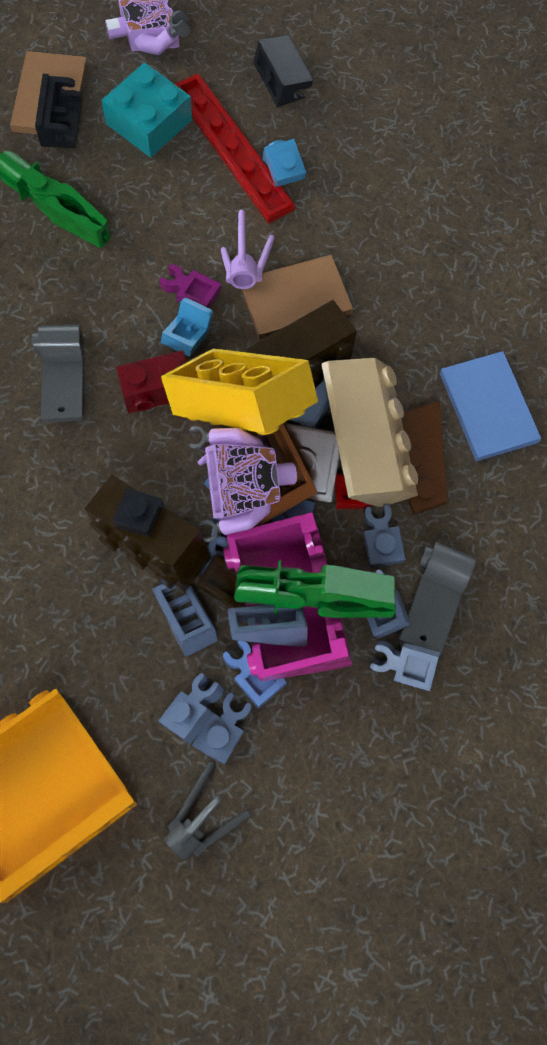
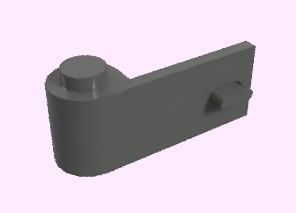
M81 324L39 326L38 333L32 334L34 353H40L42 360L41 422L83 421L84 354Z
M435 542L433 548L426 546L419 566L425 569L408 613L411 625L402 629L398 640L399 643L404 644L405 642L440 652L439 658L441 657L461 595L473 572L476 557Z

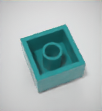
M145 62L101 100L106 125L150 158L192 121L191 96Z

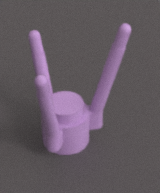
M240 210L238 213V255L230 261L227 249L225 247L221 248L226 270V282L231 283L238 289H249L255 285L256 281H262L263 269L275 240L274 235L269 236L259 262L256 265L253 258L246 254L244 210Z

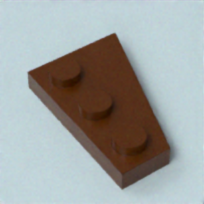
M440 401L405 411L403 418H401L403 429L411 443V450L408 451L410 461L418 475V484H416L418 496L407 499L413 515L446 505L447 503Z

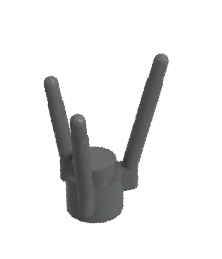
M214 762L207 764L176 818L167 826L170 832L163 839L184 861L192 853L198 858L208 846L236 828L252 814L250 810L244 811L201 841L200 839L205 834L199 827L221 803V797H214L193 822L189 818L184 821L215 767Z

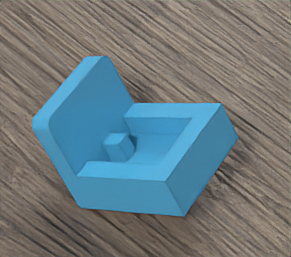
M294 139L288 141L276 140L264 147L262 160L269 168L275 187L305 179L307 172Z
M184 298L180 302L178 316L162 332L160 343L177 352L183 350L184 355L191 357L208 334L213 311L197 302Z

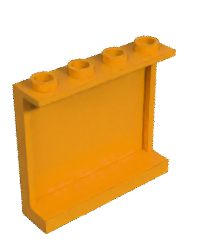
M57 689L51 692L45 690L31 699L29 702L30 707L19 715L12 713L0 721V903H8L138 805Z

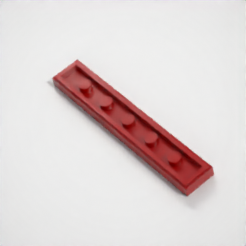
M197 73L176 83V86L191 96L192 119L266 222L269 224L294 211L295 204L282 186L275 187L268 167L200 74Z

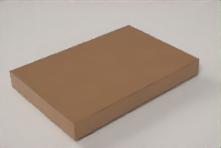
M26 51L10 123L12 132L37 134L35 122L43 73L49 74V76L74 79L75 87L62 88L65 90L81 91L82 95L88 65L87 57Z
M332 254L262 273L261 282L256 281L252 288L241 289L259 340L268 337L331 300L336 302L345 316L352 314L353 311Z

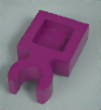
M174 264L168 266L169 275L175 277V279L171 281L163 277L159 279L162 290L168 293L177 292L176 300L179 303L184 298H188L210 309L221 292L220 283L195 270H192L187 277L183 275L181 268Z

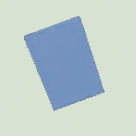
M503 351L441 369L439 374L475 461L540 442L541 436Z

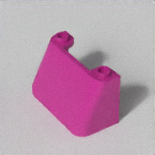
M313 512L226 535L229 547L223 548L228 569L235 568L236 573L241 565L278 568L279 560H281V567L299 568L308 573H321V568L324 565H328ZM245 603L246 607H250V606H261V605H263V604ZM303 607L308 627L307 646L296 647L254 642V645H252L253 653L247 654L251 675H258V679L262 682L352 666L353 663L342 619L321 617L318 614V608Z

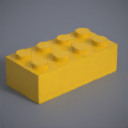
M213 348L161 376L173 415L185 417L191 421L200 420L210 422L211 425H224L253 431L259 435H268L276 432L279 429V425L289 419L302 416L305 413V409L318 402L309 361L303 359Z

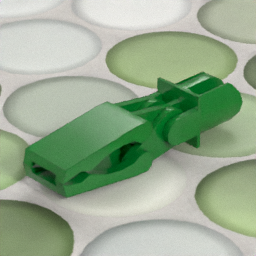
M4 151L0 153L1 181L16 191L21 201L28 196L51 222L98 248L108 243L111 235L107 219L73 187L42 174L37 161L31 165L14 152Z
M279 560L278 568L250 565L239 566L234 598L235 601L240 603L275 605L274 613L276 614L277 607L299 609L310 606L318 608V614L321 617H393L396 612V583L394 576L334 565H324L321 568V573H308L299 568L281 567V560Z

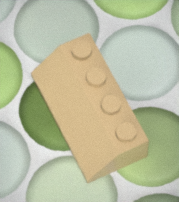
M376 358L335 360L322 363L348 498L383 507L385 504L391 505L418 496L416 489L418 475L409 457L408 451L411 450V443L402 425L401 418L404 416V411L396 397L394 386L397 384V379L393 369Z

